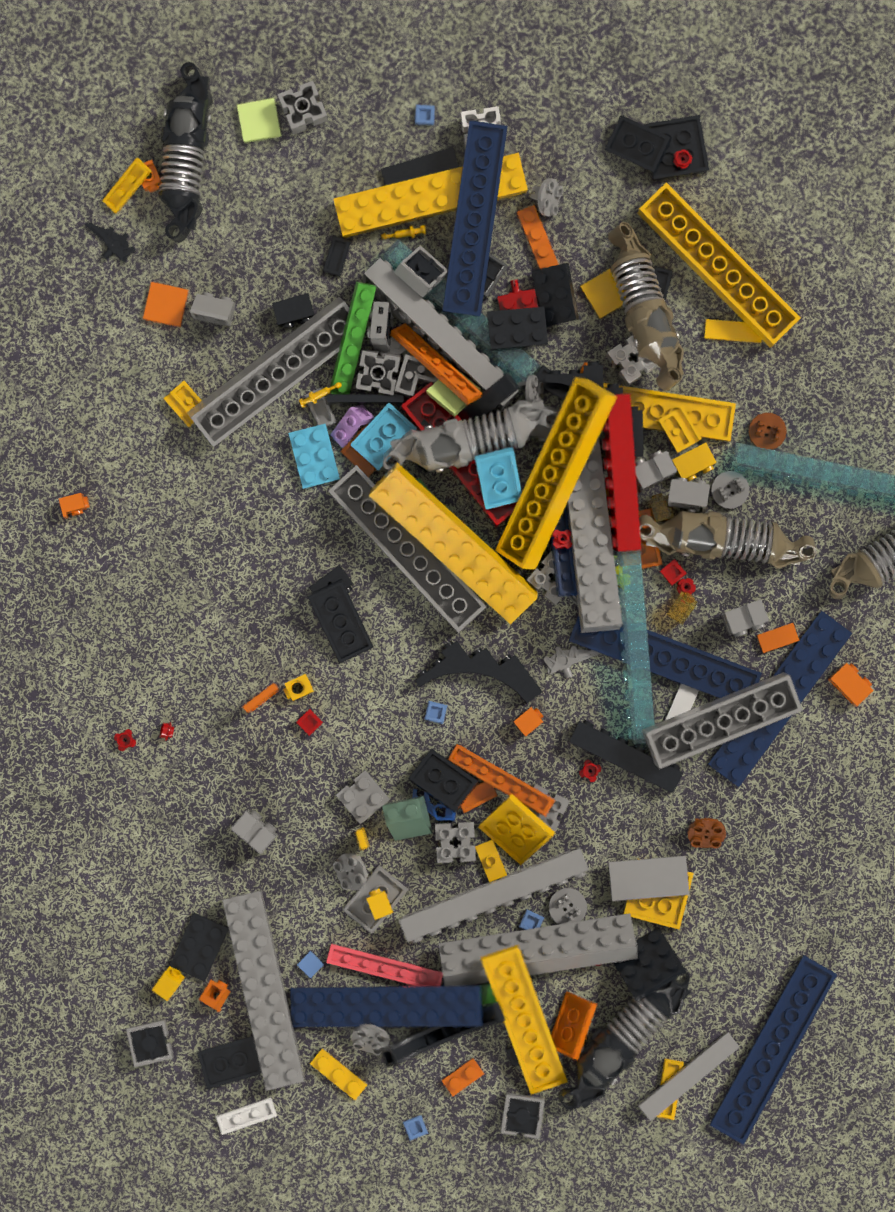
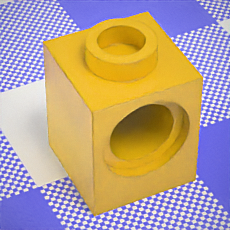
M306 674L284 683L286 686L283 689L287 699L291 698L292 701L314 692ZM296 683H301L303 686V691L300 694L293 692L292 688Z
M379 888L369 892L370 896L366 899L375 920L393 913L385 890L380 891Z
M169 966L152 991L168 1001L185 977L179 970Z

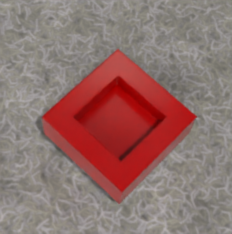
M675 559L659 571L671 586L687 574Z
M311 709L296 721L309 736L323 724Z

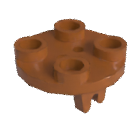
M762 413L752 420L749 425L748 434L751 443L755 447L770 451L778 448L784 442L787 429L785 422L778 415Z
M695 818V821L689 826L687 831L691 846L695 848H719L726 837V829L723 823L718 821V819Z

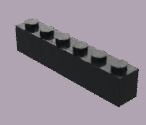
M584 720L583 723L578 721L568 741L569 743L670 793H674L683 775V772L679 771L681 767L671 764L659 769L655 766L653 758L645 754V749L637 745L633 748L628 745L629 741L618 737L616 740L610 737L611 732L602 728L598 731L593 728L594 724Z

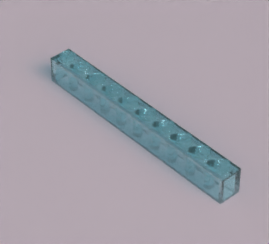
M398 239L383 255V260H387L393 266V269L396 270L399 264L412 251ZM444 279L425 295L427 300L441 311L443 310L446 281ZM441 312L447 317L448 321L451 319L455 323V326L462 334L464 332L470 336L468 339L475 346L479 344L484 349L483 353L488 358L494 357L498 361L497 365L503 371L508 370L512 373V378L516 383L525 382L529 375H534L539 370L540 365L521 348L491 351L487 317L482 313L480 317Z
M741 443L734 445L730 467L734 468L736 472L745 473L747 470L753 472L754 476L764 477V474L771 475V479L783 481V478L790 479V483L801 485L802 482L809 483V487L812 488L824 486L828 487V491L839 492V490L847 491V495L858 496V494H863L866 499L876 500L878 497L883 498L886 503L895 504V475Z
M641 550L617 551V555H614L615 567H618L616 577L617 585L620 586L619 601L623 632H620V643H624L625 651H621L622 663H626V670H623V680L628 683V689L624 690L625 701H629L630 707L626 709L627 720H631V727L628 728V739H632L633 744L647 743L642 730L655 725Z

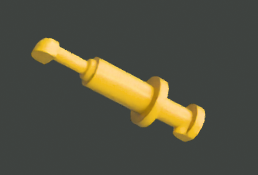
M425 225L415 229L413 226H410V229L395 231L394 234L386 235V233L381 234V237L385 240L392 237L398 239L411 236L413 239L415 234L423 233L425 235L426 228Z
M337 382L330 388L325 387L315 393L311 391L309 392V397L301 398L299 402L303 408L310 402L316 404L318 399L330 394V391L335 388H341L342 384Z

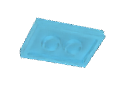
M388 403L350 446L379 471L384 466V453L392 447L390 441L401 438L411 429L417 430V427Z
M326 424L289 433L303 489L340 479Z
M510 447L474 456L485 509L518 502L522 491L513 448Z

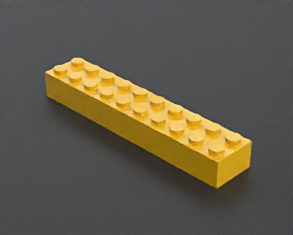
M519 152L503 156L497 200L524 194L528 191ZM463 166L334 198L342 237L347 238L456 211Z
M667 182L639 208L637 214L770 348L801 319Z
M575 377L495 551L522 569L537 568L617 396L588 379Z
M396 463L371 489L369 496L509 624H512L537 599L538 591L399 463Z

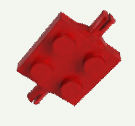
M518 279L514 280L516 287H514L513 280L510 281L512 292L507 295L497 296L500 310L538 307L535 289L519 290Z

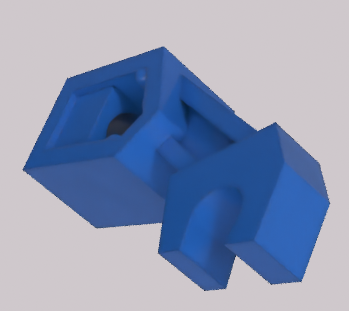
M413 789L412 798L418 797V789ZM424 792L428 813L434 816L437 821H455L456 813L443 804L434 806L430 803L429 794ZM438 807L440 809L446 808L445 817L438 816L436 811Z

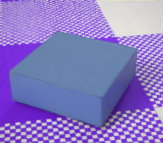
M416 105L415 125L434 126L435 106Z
M429 701L424 720L443 724L448 705Z
M526 909L519 927L524 930L540 928L544 917Z
M312 951L297 964L309 978H312L324 965Z
M421 1115L403 1121L409 1140L428 1134Z

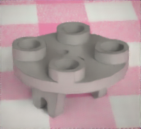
M547 178L541 186L532 187V190L536 193L530 194V198L538 201V208L543 216L550 217L558 213L560 197L563 195V187L559 186L556 179Z
M529 375L525 382H518L520 389L525 390L526 393L525 400L518 401L532 403L541 400V394L544 393L543 382H539L537 376Z
M726 471L714 479L711 485V494L719 506L724 509H734L746 502L749 496V485L742 474L736 471Z
M344 853L333 864V868L341 882V887L344 890H359L365 885L369 876L360 855Z
M563 888L556 891L551 897L549 912L552 919L558 924L579 922L585 917L587 902L578 890Z
M371 1024L355 1027L351 1034L354 1049L370 1052L374 1055H381L380 1049L389 1045L390 1042L385 1027H376Z

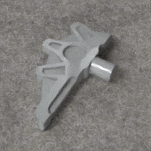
M557 646L555 648L556 653L551 658L546 656L543 660L548 666V676L557 671H563L565 678L568 679L573 677L570 670L572 665L601 653L593 650H580L576 646H572L568 650H562L560 646Z

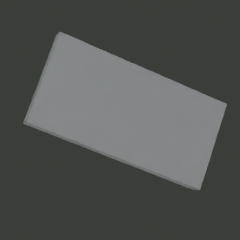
M686 856L608 862L612 901L689 895Z

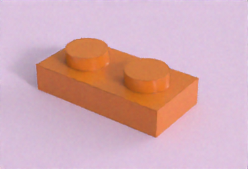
M472 1058L442 1079V1082L451 1095L455 1096L483 1076L484 1072L475 1059Z

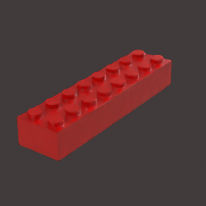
M432 382L401 405V409L419 431L425 430L426 426L420 424L423 420L427 421L432 427L441 426L445 421L452 419L461 420L458 415L454 417L426 394V390L433 385ZM474 459L466 466L459 468L455 466L448 467L496 528L512 515L517 502L485 509Z
M630 394L615 395L617 398L601 431H604L605 438L602 439V449L606 450L603 466L604 469H607L608 476L605 477V488L609 490V496H606L607 506L610 508L609 522L612 531L613 550L620 552L641 550L631 399Z

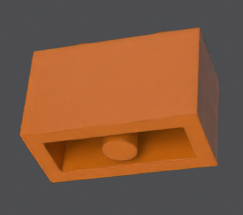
M844 663L828 680L854 707H857L874 691L871 688L872 683L865 677L861 678L857 674L859 670L852 663Z

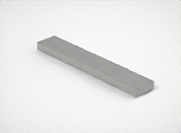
M726 1031L640 1102L638 1107L649 1121H652L739 1049V1045L729 1032Z

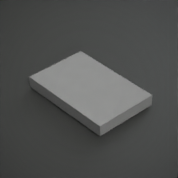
M380 865L369 876L365 885L355 893L342 909L371 934L374 933L387 916L377 920L374 919L366 899L370 896L369 892L379 888L380 891L385 890L393 909L409 890Z

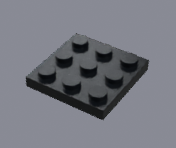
M700 115L644 124L672 138L657 172H651L653 181L710 171ZM687 150L692 156V162L687 168L677 167L674 164V154L677 151Z
M659 927L636 940L638 959L612 962L636 1002L687 972Z

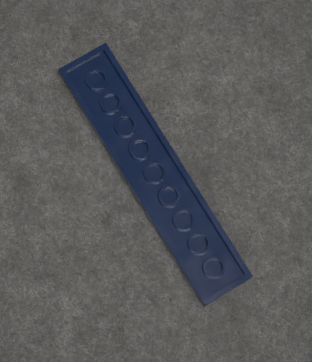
M469 121L442 312L475 317L481 316L508 126Z
M820 611L773 676L783 672L789 674L801 704L852 633L826 613ZM791 716L723 743L708 765L734 785L740 787Z
M578 614L569 638V642L717 698L758 683L762 675L761 672L623 620L619 630L581 633Z
M802 955L709 1124L711 1127L741 1144H745L838 974Z
M481 986L290 988L291 1021L293 1027H359L363 1024H371L376 1027L482 1026Z

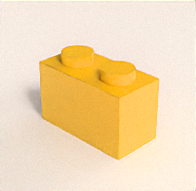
M707 443L672 459L678 477L685 478L689 482L696 479V474L701 471L703 474H706L713 470V465L717 463Z

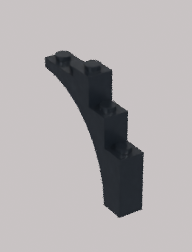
M599 361L588 362V365L584 366V373H580V370H568L569 374H561V370H549V374H545V382L572 386L575 377L588 379L613 395L623 394V387L619 388V384H607V388H604L603 365H599ZM631 406L635 457H644L643 410H639V406Z
M452 640L442 646L444 650L441 653L445 659L439 658L431 664L433 666L432 669L428 672L424 669L416 675L418 679L415 680L420 688L431 680L445 675L477 673L492 677L506 684L517 692L526 703H529L543 692L516 655L511 657L509 654L501 660L502 665L499 666L487 648L483 650L481 647L472 653L473 658L470 659L458 641L453 643Z
M499 1002L482 1006V1026H429L380 1049V1053L387 1068L396 1066L448 1041L501 1023L506 1019Z

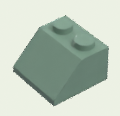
M424 796L389 802L382 806L386 825L395 841L432 834Z

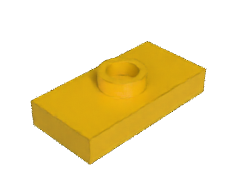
M493 840L475 846L489 882L507 876Z

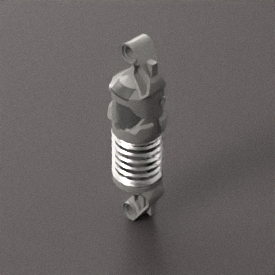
M543 400L532 403L517 401L513 406L503 410L504 420L500 411L497 410L496 412L497 422L494 414L490 412V424L487 416L483 414L482 421L476 416L475 422L471 418L468 419V422L466 420L458 421L457 419L445 421L441 426H427L422 431L411 429L401 438L390 441L392 447L384 453L383 465L389 471L396 463L401 465L408 459L429 472L436 471L437 473L443 472L444 468L451 466L456 468L466 466L470 461L475 460L474 456L485 454V451L488 453L492 452V445L494 450L498 451V440L501 449H506L505 438L509 448L524 447L531 431L537 424L552 428L555 420L549 422L546 420V417L549 414H555L557 418L559 413L555 408L545 406ZM394 457L397 459V462L388 464L387 459Z

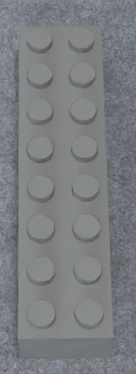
M783 672L643 729L642 732L655 766L661 769L803 710L790 675Z

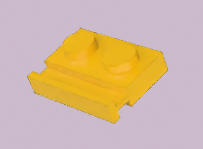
M183 381L163 399L190 428L194 421L187 412L202 400Z
M683 406L658 420L677 454L702 440Z

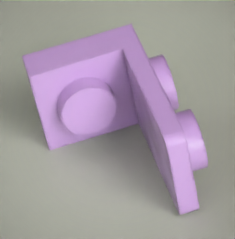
M363 405L350 407L331 433V437L341 447H345L359 427L369 424L375 417Z

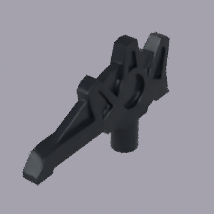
M91 222L85 223V226L107 246L108 249L102 254L104 259L108 260L114 254L125 263L129 255L135 252V248L129 247L126 241L129 237L127 233L119 235L114 232L113 227L106 229L96 226Z

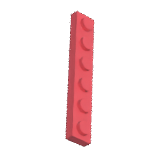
M332 943L326 962L414 986H440L443 972Z

